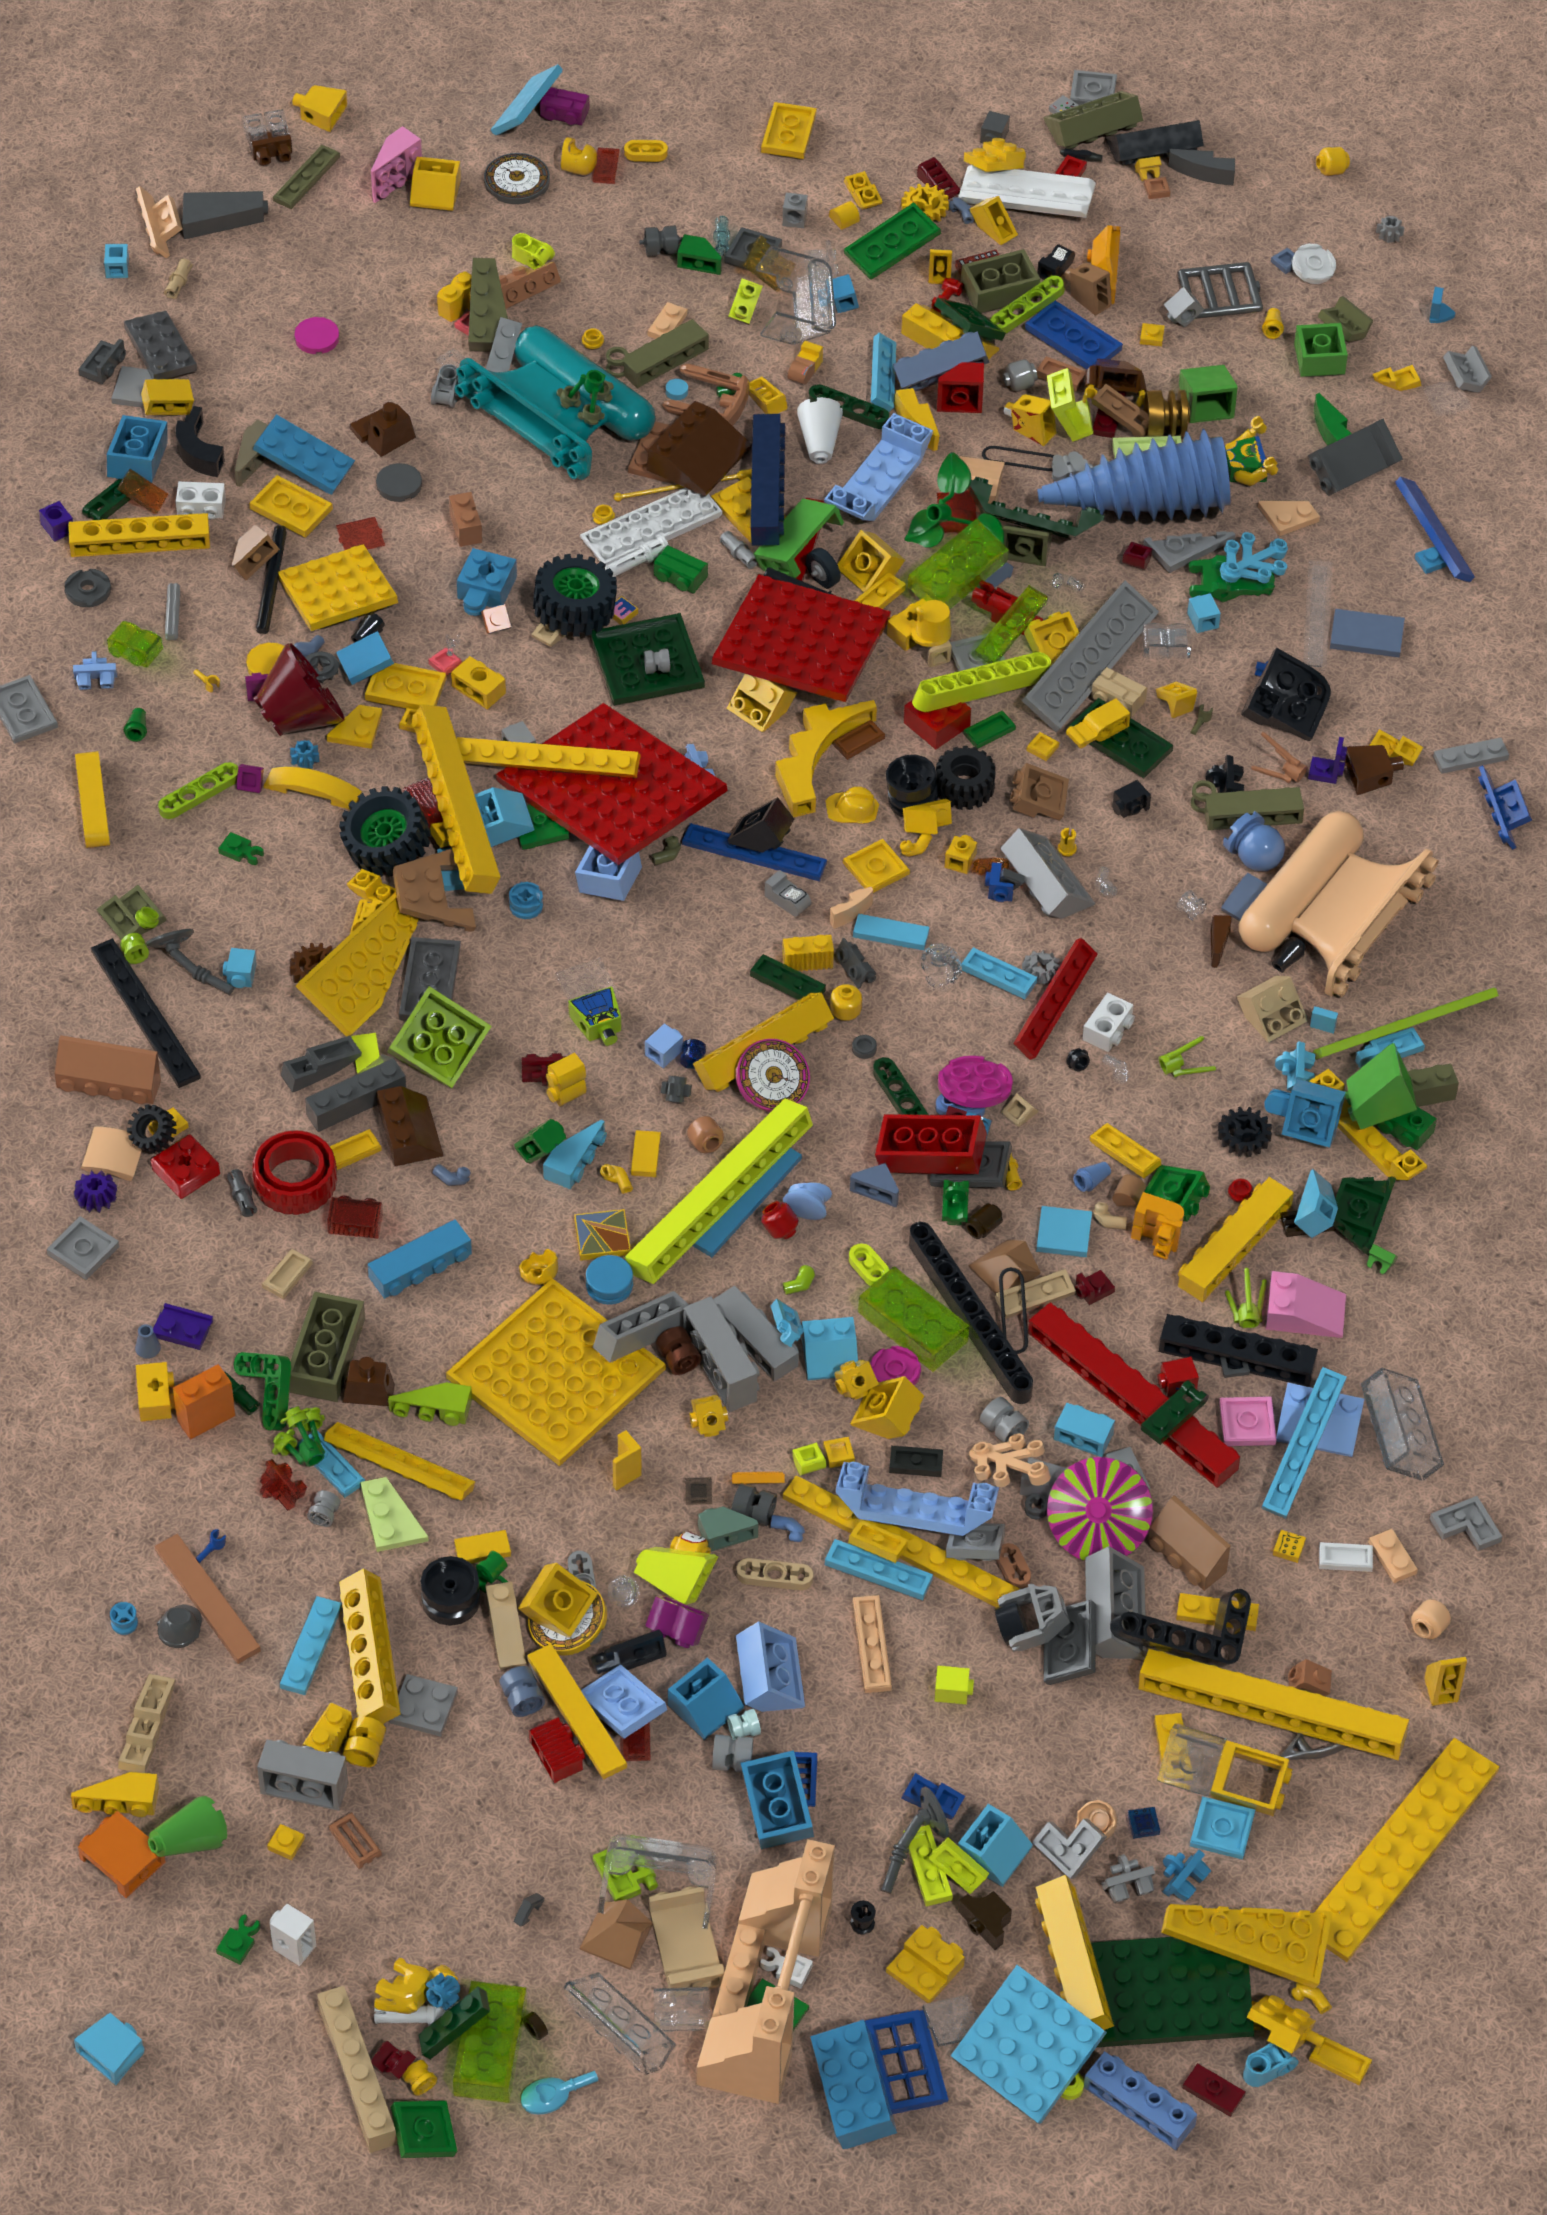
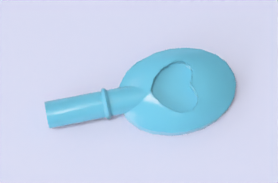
M594 2070L576 2078H571L568 2081H563L559 2078L537 2080L523 2091L521 2095L522 2107L527 2112L537 2115L556 2111L566 2103L569 2092L597 2082V2074Z

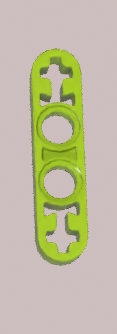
M1059 276L1046 278L995 313L990 320L1007 334L1061 297L1065 292L1063 279ZM1034 296L1042 297L1040 302L1034 303L1031 301ZM1017 308L1025 310L1020 315L1013 314V311Z
M231 762L223 763L166 795L158 803L159 814L165 819L176 818L236 784L238 766ZM208 782L215 784V786L210 789L203 787V785ZM186 794H194L195 798L191 800H186L183 798V796Z

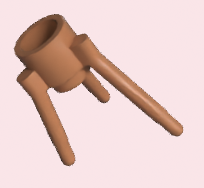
M1262 732V737L1275 747V751L1286 760L1282 769L1285 775L1257 766H1252L1251 769L1283 779L1289 784L1292 780L1298 783L1306 774L1308 767L1294 758L1269 735Z

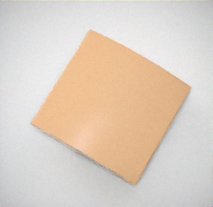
M94 1127L81 1169L87 1172L92 1170L95 1174L102 1170L105 1176L108 1173L121 1179L132 1181L142 1149L132 1144L133 1141L129 1140L128 1137L131 1134L127 1131L108 1127Z

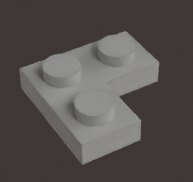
M1478 1496L1431 1513L1430 1521L1442 1540L1466 1531L1478 1551L1502 1541L1501 1533Z
M1083 1819L1070 1837L1054 1822H1047L1032 1843L1070 1879H1074L1107 1836L1089 1819Z

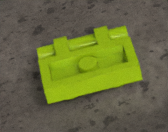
M634 1840L626 1843L625 1846L628 1851L622 1853L619 1846L616 1845L593 1855V1862L614 1901L627 1900L640 1895V1883L646 1884L649 1891L655 1890L658 1887L653 1868L647 1865L643 1849L638 1847ZM628 1864H635L638 1871L632 1873Z

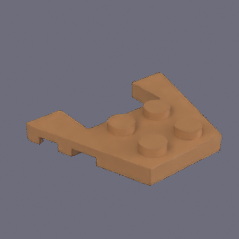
M452 849L394 867L392 872L400 913L428 921L435 919L444 922V925L450 927L457 925L464 927L465 931L468 932L475 930L476 924L473 908H448L441 870H459L457 863L454 861Z

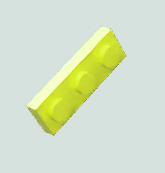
M930 1825L921 1826L908 1846L909 1857L926 1907L952 1901L953 1898L946 1873L929 1859L932 1852L937 1848Z

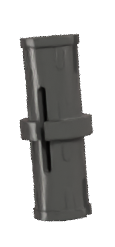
M232 1170L231 1173L234 1178H232L230 1173L227 1174V1179L233 1190L232 1197L238 1202L241 1214L244 1217L253 1216L250 1208L256 1213L257 1206L252 1198V1189L246 1184L241 1170Z

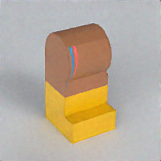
M805 340L801 345V351L789 368L788 379L806 385L823 362V346Z

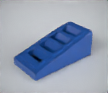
M794 1752L797 1764H811V1769H798L800 1774H811V1779L801 1778L802 1784H811L810 1789H803L805 1794H810V1799H806L807 1806L815 1807L818 1754Z

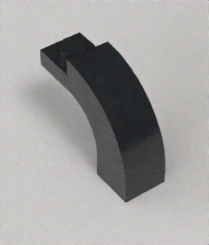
M193 406L190 415H186L185 421L178 420L176 424L178 453L182 461L194 471L218 477L225 462L223 446L205 443L198 438L204 423L202 407Z

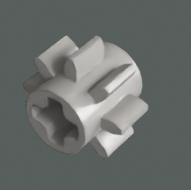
M1394 216L1382 218L1381 224H1377L1376 233H1379V239L1387 243L1399 242L1400 236L1404 235L1405 227L1401 226L1402 221Z

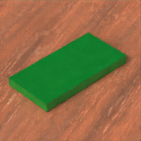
M913 202L844 248V254L871 280L939 236L941 229Z

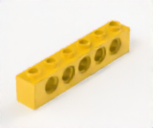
M208 513L69 522L71 557L210 548Z
M363 1568L339 1582L340 1599L343 1606V1621L347 1634L346 1643L349 1648L350 1668L354 1683L353 1690L357 1704L356 1713L358 1717H370L384 1724L401 1713L381 1577Z

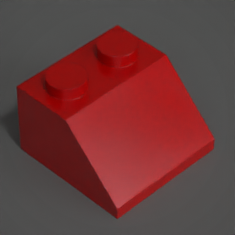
M961 362L938 378L937 412L982 413L984 363Z

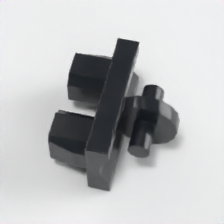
M1231 755L1225 756V763L1223 765H1213L1205 774L1206 781L1213 783L1216 788L1218 787V793L1244 791L1243 784L1234 782H1239L1243 777L1244 766L1234 764V759Z

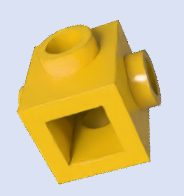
M848 1361L840 1366L841 1370L834 1373L837 1379L835 1386L838 1392L845 1397L854 1398V1400L868 1394L867 1390L879 1385L869 1361Z
M717 1395L691 1400L693 1412L689 1413L692 1428H696L700 1435L704 1434L705 1437L719 1435V1431L726 1430L725 1422L728 1421L726 1406H722L721 1399Z

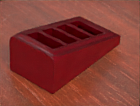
M935 157L918 165L917 177L925 185L929 183L931 188L937 185L938 191L950 187V189L944 191V195H948V200L960 193L961 189Z

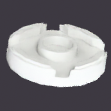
M1305 244L1300 246L1295 252L1292 259V268L1303 281L1310 284H1321L1327 282L1333 276L1336 269V260L1328 249L1325 251L1318 244Z

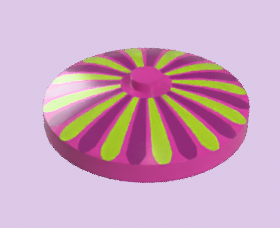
M1088 1458L1068 1467L1055 1481L1048 1498V1521L1058 1543L1071 1555L1085 1561V1557L1108 1546L1128 1556L1142 1544L1149 1533L1153 1521V1500L1146 1482L1131 1466L1113 1458Z

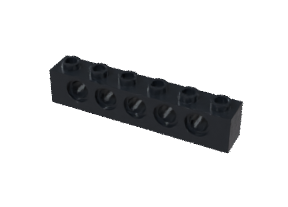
M1167 1314L1160 1337L1158 1352L1182 1358L1192 1357L1195 1361L1216 1366L1222 1365L1219 1356L1221 1355L1229 1357L1226 1358V1362L1230 1369L1243 1368L1242 1361L1248 1362L1250 1374L1310 1387L1318 1349L1304 1344L1299 1345L1286 1342L1283 1339L1261 1336L1257 1333L1235 1330L1232 1327L1213 1325L1206 1321H1196L1181 1315Z

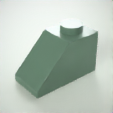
M723 1506L716 1509L710 1508L698 1514V1529L701 1536L707 1539L711 1552L758 1538L759 1524L756 1519Z

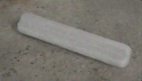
M170 583L167 586L165 638L168 641H175L178 638L180 585L178 583Z

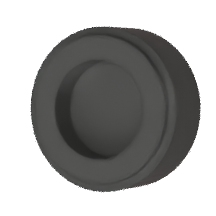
M860 1035L852 1042V1052L858 1058H871L877 1051V1042L869 1035Z

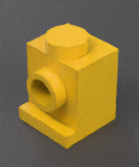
M968 835L954 836L949 849L945 853L944 868L968 874L977 854V842Z

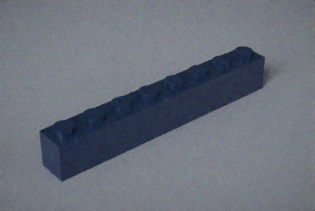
M753 414L752 546L780 545V535H784L785 500L784 493L781 492H785V481L781 478H785L786 426L785 423H781L780 414Z

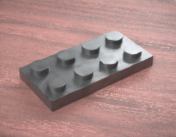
M167 311L156 312L124 321V328L153 379H167L197 371V364Z
M412 937L399 1020L407 1021L429 986L450 1000L453 999L461 941Z

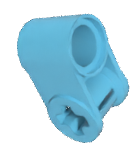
M1270 2042L1267 2046L1248 2056L1243 2071V2078L1248 2085L1260 2087L1292 2071L1299 2062L1288 2051ZM1252 2068H1259V2069H1261L1262 2071H1261V2072H1257V2071H1254Z

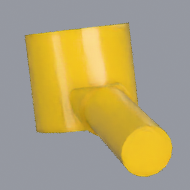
M198 669L194 670L193 673L205 683V688L208 692H213L211 684H216L218 688L220 687V679L216 675L205 676Z

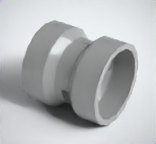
M661 649L655 653L652 650L644 651L646 674H654L655 671H661L662 673L670 672L668 649Z
M321 1490L316 1493L314 1498L315 1505L309 1509L307 1518L313 1524L329 1527L333 1523L335 1518L334 1512L338 1510L341 1500L334 1493Z

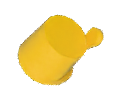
M929 600L916 607L918 620L912 626V639L917 644L925 647L939 646L946 643L952 634L950 609L947 604L939 600Z

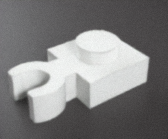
M768 1947L766 1955L774 1960L766 1961L761 1959L760 1967L765 1971L776 1970V1979H779L785 1957L781 1956L775 1948ZM797 1955L790 1980L791 1985L802 1988L813 1967L812 1960Z

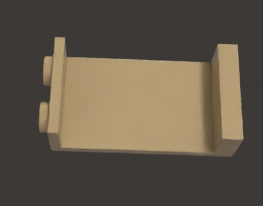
M703 1886L697 1888L686 1887L681 1891L672 1893L660 1892L655 1896L649 1897V1911L670 1997L720 1987L725 1971L723 1964L719 1962L704 1902Z

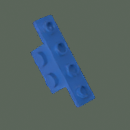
M1482 765L1479 767L1481 776L1478 777L1482 788L1488 791V794H1485V798L1490 808H1494V812L1491 814L1496 825L1501 827V830L1498 831L1503 844L1508 843L1513 850L1517 847L1510 830L1532 821L1531 815L1516 779L1495 789L1489 773Z

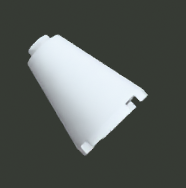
M820 397L817 398L816 402H810V399L800 403L797 408V415L809 458L817 464H824L832 458L843 409L840 408L838 401L830 398Z

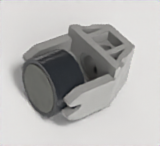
M1028 1584L1026 1588L1005 1594L997 1599L999 1607L995 1608L996 1620L1004 1642L1007 1646L1010 1645L1013 1652L1024 1651L1048 1643L1070 1623L1064 1599L1057 1587L1044 1585L1038 1587L1034 1584ZM1030 1603L1034 1605L1039 1623V1628L1028 1631L1026 1620L1021 1610V1606Z

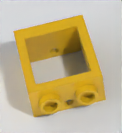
M1226 1740L1211 1788V1798L1256 1809L1255 1811L1274 1817L1276 1809L1281 1810L1285 1794L1281 1793L1283 1785H1289L1293 1769L1289 1768V1759ZM1235 1757L1279 1770L1269 1804L1224 1791Z

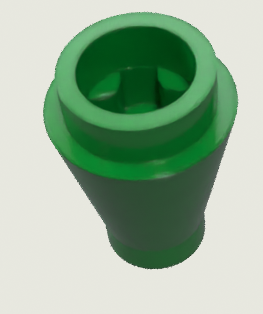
M142 708L133 709L131 716L124 726L125 736L130 741H141L147 735L146 712Z

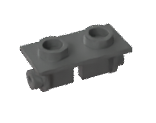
M843 938L834 954L837 961L858 989L861 988L865 981L868 983L874 982L876 980L875 970L871 968L868 962H863L865 958L859 951L858 946L852 942H847Z

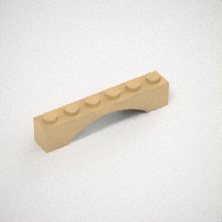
M341 1986L317 1994L319 2011L343 2069L369 2152L373 2153L397 2145L396 2130L345 1987Z

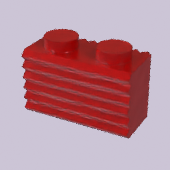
M559 1717L529 1730V1741L553 1783L582 1771L583 1760L585 1759L581 1746L579 1744L575 1745L572 1741L573 1735L567 1723L562 1724Z

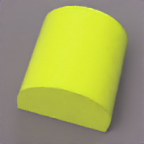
M817 1442L792 1450L794 1464L800 1476L826 1468V1459Z

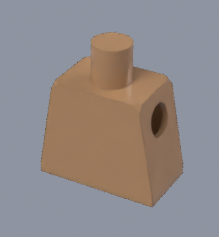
M1083 263L1075 269L1069 268L1066 271L1064 277L1070 282L1071 296L1096 316L1112 306L1110 273L1089 263Z

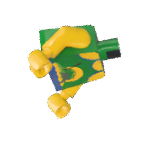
M1260 416L1252 419V429L1248 428L1234 441L1225 445L1230 482L1253 486L1258 482H1267L1268 473L1276 475L1278 472L1277 461L1274 457L1266 459L1260 438L1255 435L1256 433L1263 434L1267 430V426L1263 423V419Z

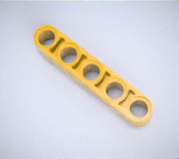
M99 751L75 754L86 848L110 846Z

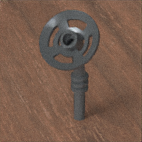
M193 929L169 932L146 942L148 947L166 948L167 953H170L179 964L192 974V978L197 979V981L203 984L208 983L228 995L233 992L234 986L215 977L206 968H202L200 965L196 966L179 951L181 949L180 944L194 934Z
M926 1786L920 1790L922 1809L914 1816L898 1843L893 1846L895 1850L891 1852L893 1856L889 1857L891 1863L881 1888L883 1892L892 1893L900 1867L905 1864L903 1859L907 1858L905 1853H909L908 1846L922 1824L924 1826L929 1824L941 1838L949 1836L948 1823L942 1807L933 1792Z

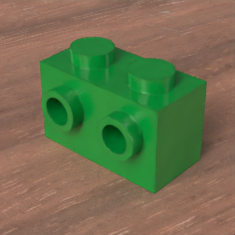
M1417 1106V1110L1376 1125L1383 1133L1391 1134L1399 1139L1404 1146L1411 1147L1417 1151L1434 1133L1437 1118Z

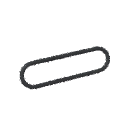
M988 446L984 448L982 451V457L984 460H992L987 458L985 455V452L988 449H1000L1053 458L1054 456L1052 454L1020 450L1001 446ZM1005 462L1004 464L1036 470L1052 471V468L1037 467L1018 463Z
M1010 1267L1004 1269L999 1275L1002 1332L1007 1339L1003 1276L1005 1273L1013 1271L1020 1276L1025 1343L1022 1349L1014 1350L1016 1354H1020L1027 1349L1029 1342L1025 1284L1021 1271Z

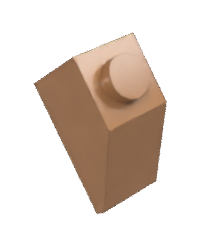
M254 525L238 540L232 565L243 579L247 580L280 549L266 532L257 525Z

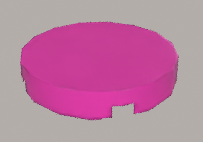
M312 317L298 324L295 328L294 337L297 347L309 354H316V352H322L323 354L334 349L339 343V330L337 325L329 319Z
M891 1346V1349L885 1350L883 1348L872 1357L870 1363L878 1382L905 1376L915 1386L921 1375V1364L916 1354L908 1348Z

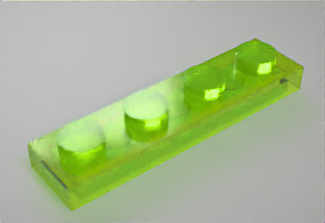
M1028 585L975 649V656L989 664L998 662L1048 602V596Z

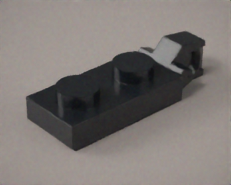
M658 1629L611 1646L604 1650V1652L591 1657L593 1668L597 1674L608 1670L611 1671L620 1664L627 1670L666 1657L667 1652L663 1634Z

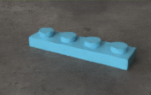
M879 332L873 337L871 403L890 412L894 408L895 369L893 364L896 363V342Z
M834 1539L825 1558V1566L922 1601L933 1580V1574L898 1561L894 1563L837 1539Z
M316 1596L281 1679L280 1689L306 1695L341 1612L342 1603Z

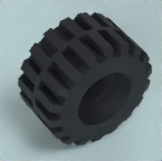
M957 746L953 747V751H945L944 755L939 757L936 764V784L938 796H941V800L948 799L951 801L952 808L956 805L958 806L957 809L963 810V807L971 810L974 805L979 808L983 802L987 803L990 797L993 796L995 789L996 766L991 756H986L987 753L983 750L978 751V748H968V746H963V748H958ZM959 776H970L972 778L962 779L959 778Z

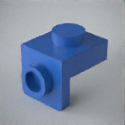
M992 862L991 872L986 871L985 886H989L988 899L998 902H1012L1014 884L1000 882L1002 863Z

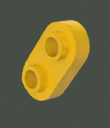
M630 140L624 146V155L630 161L659 162L667 158L668 146L661 140Z

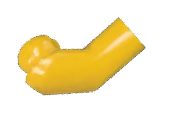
M604 1164L600 1168L601 1176L607 1181L617 1183L622 1194L633 1190L629 1177L623 1168L610 1164Z

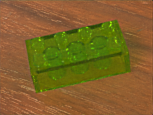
M975 519L909 574L908 588L919 599L923 598L926 602L929 600H939L946 603L949 609H951L972 592L975 587H978L981 580L985 581L1007 562L1009 549L978 519Z
M895 1266L859 1296L858 1313L900 1347L908 1348L915 1353L918 1361L932 1372L938 1369L968 1342L969 1325Z
M471 1981L469 1994L478 1986L485 1990L490 2012L461 2035L453 2077V2094L457 2097L510 2103L524 2024L523 2017H525L527 2006V1988Z

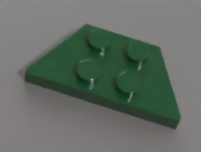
M1349 1177L1342 1178L1335 1197L1338 1210L1333 1226L1366 1255H1369V1251L1375 1241L1396 1180L1395 1177H1388L1387 1180L1374 1181V1177H1363L1362 1179Z

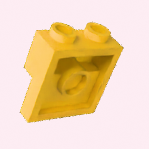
M993 138L992 141L983 142V149L975 148L973 152H964L965 162L986 172L1024 168V160L1026 158V152L1023 148H1017L1016 144L1006 143L1005 139Z
M1069 611L1063 614L1061 612L1053 613L1048 619L1043 621L1040 619L1034 620L1027 625L1028 627L1024 632L1033 653L1041 652L1050 657V667L1079 634Z
M921 1925L904 1943V1949L887 1966L886 1973L930 2004L964 1967L965 1956H963V1950L957 1944L950 1943L948 1945L944 1942L937 1929L934 1927L927 1929Z

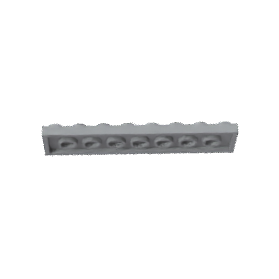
M1125 580L1022 699V702L1055 732L1059 731L1092 692V685L1097 677L1101 675L1106 667L1111 669L1159 611Z

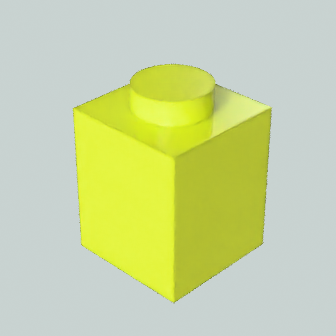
M937 1666L934 1702L967 1705V1695H973L974 1679H969L970 1668Z

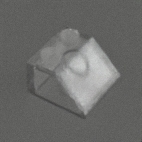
M1175 1723L1170 1731L1157 1781L1209 1797L1227 1739Z

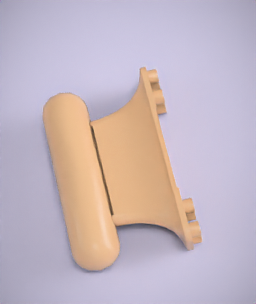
M1342 811L1330 812L1319 821L1244 912L1238 924L1242 941L1255 951L1269 952L1281 946L1291 932L1307 940L1319 951L1326 962L1328 975L1325 994L1330 997L1334 996V994L1340 997L1345 995L1349 984L1345 982L1348 978L1352 981L1358 979L1361 973V968L1358 965L1361 963L1364 954L1409 900L1415 903L1421 900L1424 891L1419 888L1423 885L1430 888L1433 885L1436 875L1432 873L1439 863L1438 859L1432 857L1433 852L1429 849H1425L1414 860L1400 865L1379 864L1355 855L1364 839L1363 829L1358 819L1351 813Z

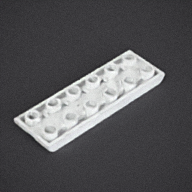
M969 165L958 197L966 203L978 204L987 198L999 196L1005 208L1086 218L1096 182L1090 178L1018 169L986 172L973 165Z
M684 488L582 533L580 537L592 550L596 558L607 566L639 550L638 548L641 544H648L656 540L659 535H663L668 541L719 518L722 515V510L709 494L705 497Z

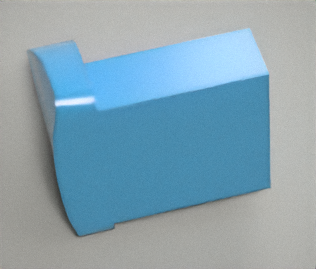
M1435 287L1430 323H1441L1455 318V312L1449 306L1442 303L1444 288Z

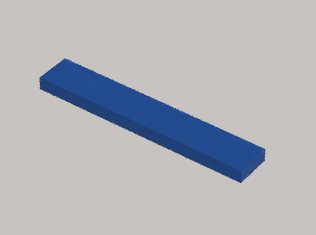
M1400 476L1396 480L1397 487L1454 578L1471 582L1475 577L1416 482Z
M692 823L689 824L682 840V845L778 871L781 870L785 873L819 882L827 865V859L778 847L775 850L770 848L762 853L732 845L727 841L731 835L730 833Z

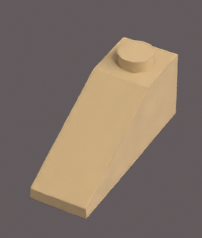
M512 1582L486 1586V1602L499 1668L506 1669L526 1665L513 1584Z

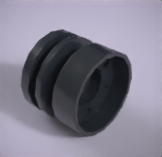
M916 754L904 755L896 758L889 764L886 770L889 805L895 814L903 817V808L938 800L936 770L929 759Z

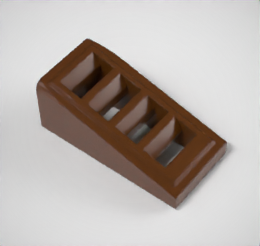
M1213 915L1210 928L1212 968H1217L1220 964L1231 929V916Z

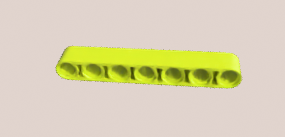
M1034 652L926 679L920 682L912 704L920 711L929 712L956 705L960 702L964 703L1035 685L1049 669L1051 659L1044 653Z

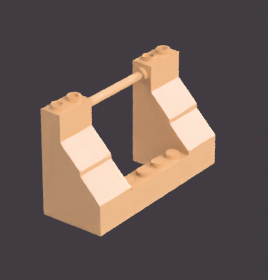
M807 1839L803 1857L779 1863L777 1867L752 1873L713 2015L710 2019L698 2061L697 2085L779 2104L793 2047L794 1992L788 1991L798 1952L816 1957L820 1955L832 1911L835 1845ZM768 1945L787 1950L777 1987L766 1986L762 2003L747 2007L764 1946Z

